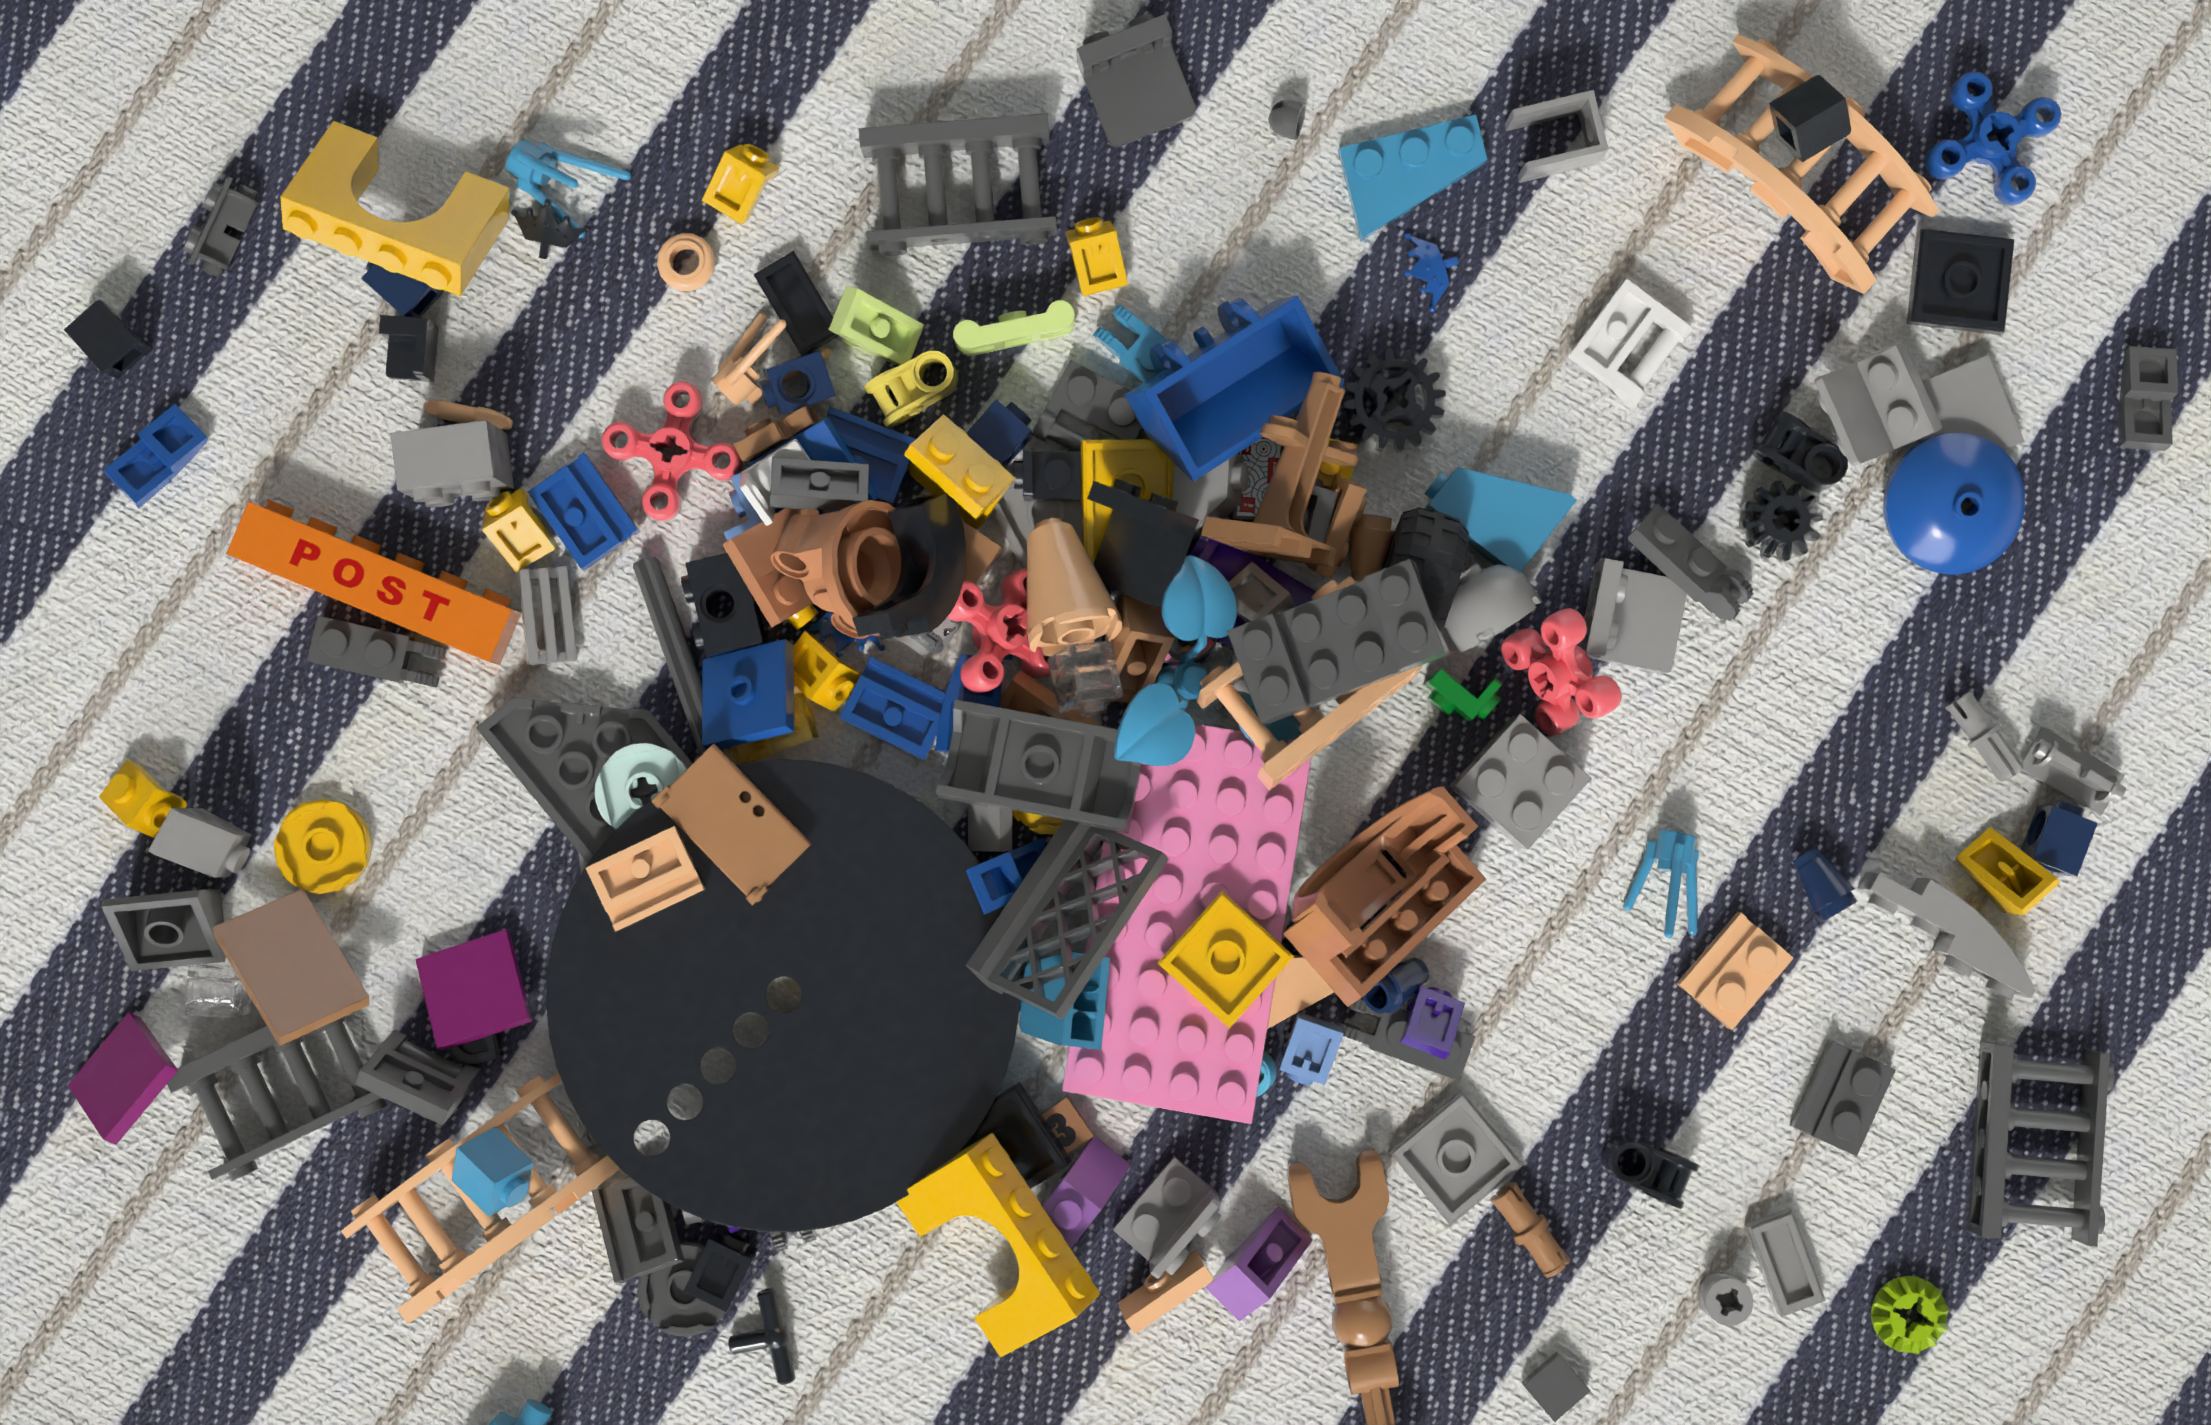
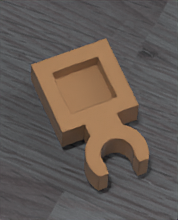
M803 407L791 413L780 422L772 423L770 419H764L745 429L744 432L747 437L736 442L734 446L742 461H752L820 421V418L814 407L810 409Z

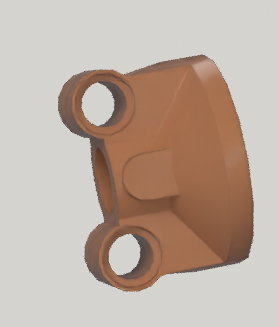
M866 500L840 511L822 515L807 516L796 514L790 518L770 557L771 563L781 573L803 581L807 595L816 606L822 610L833 612L831 623L837 630L856 639H864L869 635L858 637L852 618L886 600L895 590L900 577V548L888 512L896 508L889 503Z

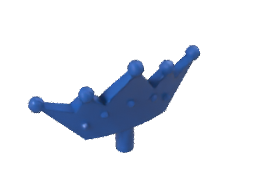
M1405 233V239H1410L1416 247L1414 250H1409L1408 255L1410 257L1415 256L1419 260L1410 271L1406 270L1404 275L1405 277L1411 275L1427 282L1425 287L1420 288V292L1432 294V306L1429 307V311L1435 312L1436 303L1450 284L1446 268L1458 265V258L1454 256L1443 260L1436 244L1413 237L1410 233Z
M827 612L809 629H803L802 634L805 631L808 633L820 631L821 637L819 640L822 643L826 641L827 637L832 635L837 648L835 653L837 657H841L842 651L856 639L841 633L831 623L832 612ZM869 635L864 639H856L860 651L864 650V645L868 641L879 646L880 651L885 650V645L880 644L877 636Z

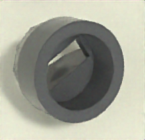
M1281 100L1276 103L1268 117L1269 125L1273 132L1281 137L1297 140L1302 130L1306 104L1294 100Z

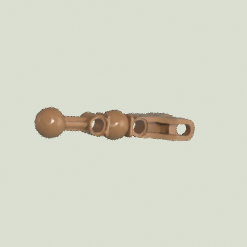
M1374 1148L1363 1150L1356 1159L1357 1185L1350 1195L1339 1200L1326 1199L1318 1193L1313 1182L1312 1172L1306 1164L1302 1162L1289 1163L1287 1177L1293 1213L1303 1226L1318 1234L1322 1240L1334 1302L1337 1303L1332 1313V1328L1336 1338L1344 1345L1342 1351L1351 1395L1361 1393L1366 1425H1396L1389 1388L1399 1387L1393 1347L1388 1339L1392 1329V1313L1388 1304L1380 1297L1383 1293L1372 1234L1375 1224L1384 1215L1389 1203V1192L1381 1157Z

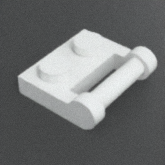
M1626 278L1568 357L1611 388L1623 401L1632 406H1637L1645 396L1643 391L1645 386L1677 343L1685 342L1691 334L1692 328L1683 319ZM1655 322L1662 328L1663 332L1629 378L1625 377L1617 370L1650 325Z

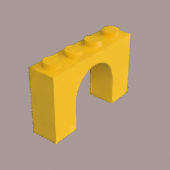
M333 121L280 196L283 229L292 232L300 238L311 239L337 249L345 255L361 258L379 265L387 271L403 274L424 282L434 289L445 290L461 297L509 220L510 188L465 171L446 202L434 214L410 222H395L381 219L367 212L357 202L379 170L378 138Z
M993 1133L962 1150L955 1157L906 1189L909 1195L896 1202L919 1237L955 1217L972 1216L990 1223L1008 1240L1018 1262V1284L999 1294L974 1317L1000 1358L1076 1318L1101 1294Z

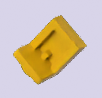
M128 759L99 795V798L127 827L153 838L156 837L171 808H185L187 806V802L181 796L165 790L141 765Z

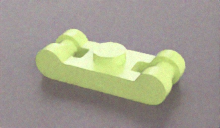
M1057 300L1049 305L1046 313L1027 316L1026 311L1009 312L998 317L999 323L980 327L971 320L961 321L955 326L953 337L958 350L966 356L979 355L1066 336L1075 327V312L1069 302Z

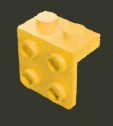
M944 414L913 441L904 454L911 461L908 470L910 475L931 494L946 492L956 501L962 520L976 530L985 523L1015 479L999 461L992 458L963 429L955 425Z

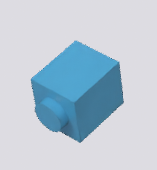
M495 1126L457 1147L451 1181L489 1217L505 1207L517 1205L527 1195L533 1161Z

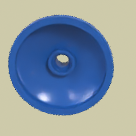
M1959 432L1932 436L1907 451L1896 464L1888 479L1883 500L1886 528L1898 550L1908 560L1923 569L1950 575L1976 571L2000 557L2016 537L2025 510L2023 481L2018 468L2010 456L1997 444L1984 437ZM1969 497L1972 501V508L1970 512L1963 514L1961 503L1965 498Z

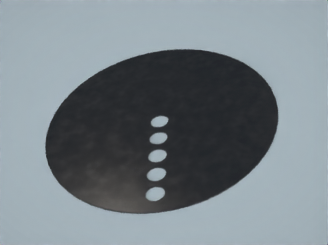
M772 759L736 764V766L812 844L770 885L771 888L763 895L762 900L751 905L746 900L747 896L661 808L658 809L650 801L634 812L606 839L586 867L676 826L705 890L621 930L615 931L612 926L613 923L605 911L585 867L561 913L552 943L547 972L546 993L549 1038L560 1078L581 1122L610 1159L644 1189L678 1209L701 1219L729 1227L761 1232H798L824 1229L863 1218L909 1195L906 1189L955 1157L961 1151L991 1108L1006 1075L1015 1043L1019 1017V999L1006 992L1000 994L988 988L966 966L1003 911V907L987 914L983 913L965 871L980 863L965 842L945 821L920 801L897 787L860 771L810 760ZM1018 971L1012 978V982L1019 980ZM789 977L799 984L802 998L796 1009L781 1013L772 1009L768 1004L766 990L768 985L776 978ZM745 1013H757L764 1017L768 1023V1038L757 1048H745L734 1038V1023L738 1017ZM711 1049H725L735 1059V1074L726 1083L713 1084L707 1081L701 1073V1059ZM681 1084H689L696 1087L703 1098V1107L700 1113L689 1120H681L674 1117L667 1106V1098L670 1091ZM647 1120H657L663 1123L670 1134V1142L667 1149L656 1156H648L641 1153L634 1142V1134L637 1127Z

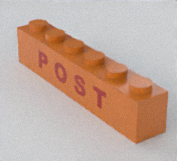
M270 499L266 500L264 507L248 501L226 552L227 555L487 662L501 664L522 614L509 608L512 601L511 598L486 588L482 596L465 590L468 581L443 570H441L439 578L430 576L422 572L425 563L399 552L395 561L378 554L382 545L355 534L351 543L335 537L338 527L316 518L310 517L307 525L291 518L294 509Z

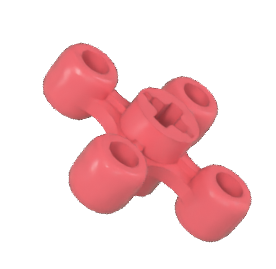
M678 381L666 389L663 403L667 411V420L662 429L657 430L653 434H643L628 423L615 422L610 424L602 435L603 448L610 457L619 461L642 457L653 465L655 478L652 485L643 494L642 506L645 513L657 521H669L679 514L681 498L678 493V482L684 473L692 469H701L714 479L730 481L731 477L739 474L743 467V461L733 445L716 443L712 446H702L693 440L690 433V425L693 418L702 409L703 398L700 391L693 384L686 381ZM683 394H688L690 396L689 404L683 408H678L676 405L677 399ZM622 434H627V444L622 448H616V439ZM674 441H676V444L687 454H681V456L673 455L671 462H669V459L659 452L658 449L672 448ZM722 455H729L730 464L724 469H718L716 466L718 458ZM661 495H667L668 505L664 509L657 510L655 507L656 499Z
M1027 568L1016 570L1004 578L1001 584L1003 601L999 606L986 604L981 589L975 583L964 581L958 600L947 617L953 621H967L973 624L972 638L979 651L975 656L964 662L960 671L963 685L973 693H985L999 686L1004 677L1002 659L1007 654L1018 656L1024 672L1035 679L1047 678L1057 673L1063 666L1064 656H1044L1042 647H1037L1035 653L1030 650L1027 640Z
M1572 608L1561 609L1549 615L1542 622L1541 635L1531 628L1521 629L1509 635L1502 642L1501 654L1508 666L1515 670L1529 668L1528 678L1531 687L1544 700L1536 707L1535 720L1540 730L1549 736L1560 735L1573 728L1579 721L1580 711L1589 718H1600L1615 710L1620 705L1622 699L1620 688L1611 677L1602 675L1592 678L1593 666L1590 658L1581 647L1577 646L1586 636L1587 625L1582 615Z

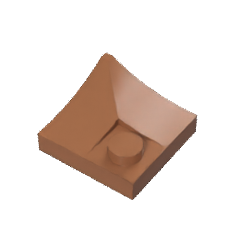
M785 508L774 514L772 524L766 526L762 521L722 544L771 627L778 625L813 604L806 593L803 581L781 573L771 563L770 557L792 516L796 514L817 516L819 515L818 510Z

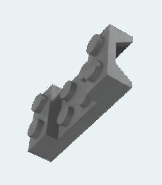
M1408 559L1365 576V580L1277 615L1271 613L1227 631L1261 723H1273L1450 654L1424 594L1416 562Z
M955 699L953 707V734L946 768L937 784L936 794L943 799L988 807V805L1079 822L1081 825L1129 833L1142 763L1119 761L1114 758L1118 729Z

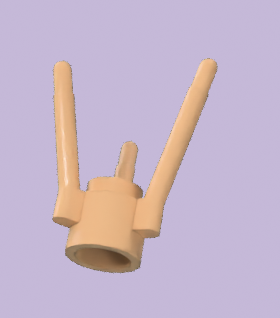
M765 313L758 314L730 355L717 367L720 371L711 380L736 406L745 399L753 405L763 396L760 386L755 384L761 376L751 365L786 327L785 320H779L743 358L742 355L767 319ZM824 348L820 351L823 360L831 355L829 348ZM798 370L788 372L784 376L782 384L801 372Z

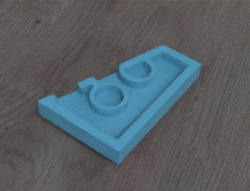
M1476 114L1339 148L1338 155L1360 242L1394 219L1397 220L1408 213L1413 207L1432 195L1438 194L1486 163L1487 156Z

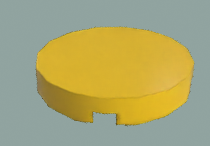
M327 799L302 803L287 813L275 837L273 847L277 866L287 881L296 887L303 888L305 891L326 894L344 890L359 880L369 865L372 851L369 828L361 815L345 803Z

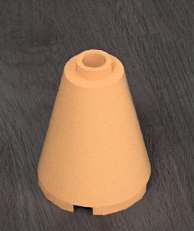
M1050 518L1038 522L1034 526V530L1027 536V640L1030 650L1035 653L1037 647H1042L1044 656H1069L1096 648L1094 639L1107 634L1108 642L1114 639L1122 630L1121 615L1074 527L1069 523L1062 522L1058 518Z

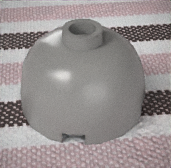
M1478 562L1461 571L1460 580L1445 626L1460 652L1466 651L1481 644L1478 636L1483 634L1485 637L1492 633L1494 636L1533 611L1536 608V604L1541 603L1542 600L1525 576L1514 568L1497 564L1482 569Z

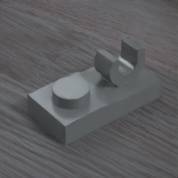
M772 457L769 507L808 510L823 509L824 514L831 513L832 510H841L858 502L868 500L869 464Z

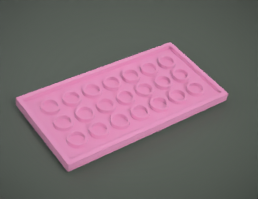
M1195 724V738L1192 748L1181 761L1169 766L1142 764L1129 833H1117L1162 851L1169 860L1105 955V957L1110 958L1102 1049L1096 1050L1069 1046L1062 1091L1252 1124L1276 978L1229 1029L1165 971L1158 962L1222 891L1282 944L1312 758L1269 791L1257 777L1261 766L1264 764L1261 759L1263 753L1256 744L1245 737L1242 731ZM1289 739L1287 745H1289L1294 740ZM1103 842L1101 859L1112 855L1110 844L1107 842ZM1140 858L1124 864L1125 878L1127 879L1139 874L1148 860ZM1114 869L1098 875L1096 890L1116 883ZM1118 896L1097 904L1099 919L1113 914L1119 905ZM1091 936L1087 938L1085 954L1092 945Z

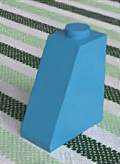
M1457 467L1449 477L1441 471L1424 493L1431 499L1425 506V509L1438 511L1460 519V522L1469 531L1468 545L1493 565L1510 566L1520 573L1577 501V499L1567 493Z

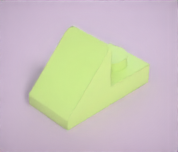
M846 286L829 330L841 336L843 344L900 366L911 360L924 324L858 288Z

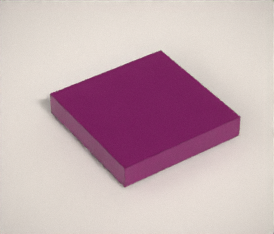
M506 929L415 959L437 1049L444 1051L533 1021L511 933Z
M128 1012L67 1086L102 1139L116 1145L178 1072V1069L142 1018Z

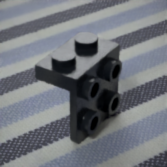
M1115 478L1112 486L1093 481L1087 499L1113 509L1093 564L1100 578L1108 588L1154 607L1162 608L1164 592L1175 576L1181 571L1199 519L1176 511L1179 502L1152 492L1149 500L1140 497L1142 488Z

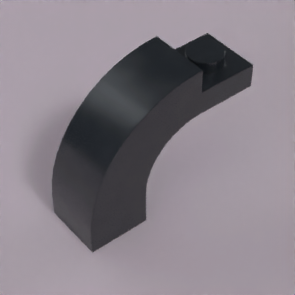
M946 492L917 497L888 512L900 548V577L895 590L886 600L852 618L858 637L879 633L881 640L893 637L897 638L931 632L953 610L964 582L966 540L958 505Z

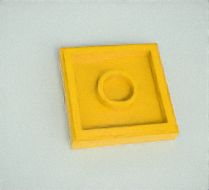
M1222 891L1160 959L1158 964L1230 1029L1295 956Z

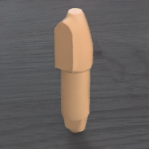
M428 400L423 405L426 414L442 420L456 423L487 420L501 430L511 429L513 425V420L489 408L480 406L476 408L443 400Z

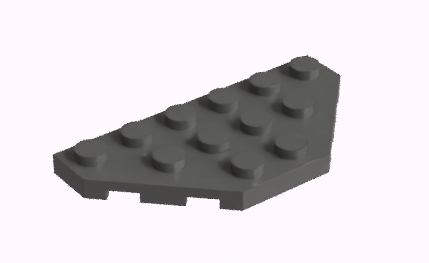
M513 697L476 727L587 863L606 839L616 830L602 818L595 800V783L598 775L601 773L603 765L616 751L633 744H655L673 751L686 765L687 769L693 764L649 710L537 701ZM641 777L637 779L638 787L631 789L632 798H641L643 805L651 801L653 794L658 793V788L656 784H648L646 777Z

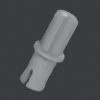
M1970 690L1963 694L1961 698L1959 697L1948 704L1945 709L1950 712L1970 740L1967 744L1968 747H1975L1998 780L2002 782L2009 780L2023 769V764L1999 732L2002 728L2000 723L1994 725L1973 696L1974 693Z

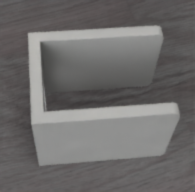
M1594 90L1512 110L1505 122L1506 131L1578 114L1587 147L1525 163L1518 174L1519 183L1596 165L1601 161L1609 148Z

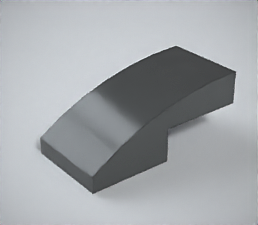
M2129 346L2126 349L2119 402V448L2166 451L2173 444L2171 400L2178 394L2176 349Z

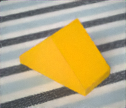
M1991 827L1955 857L1957 863L2002 913L2025 915L2060 883L2056 876Z

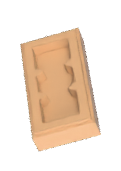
M1195 1249L1189 1253L1186 1260L1175 1273L1170 1275L1165 1270L1158 1279L1150 1274L1145 1279L1143 1286L1122 1299L1118 1304L1128 1326L1133 1333H1138L1212 1282L1214 1278L1205 1260L1198 1250Z

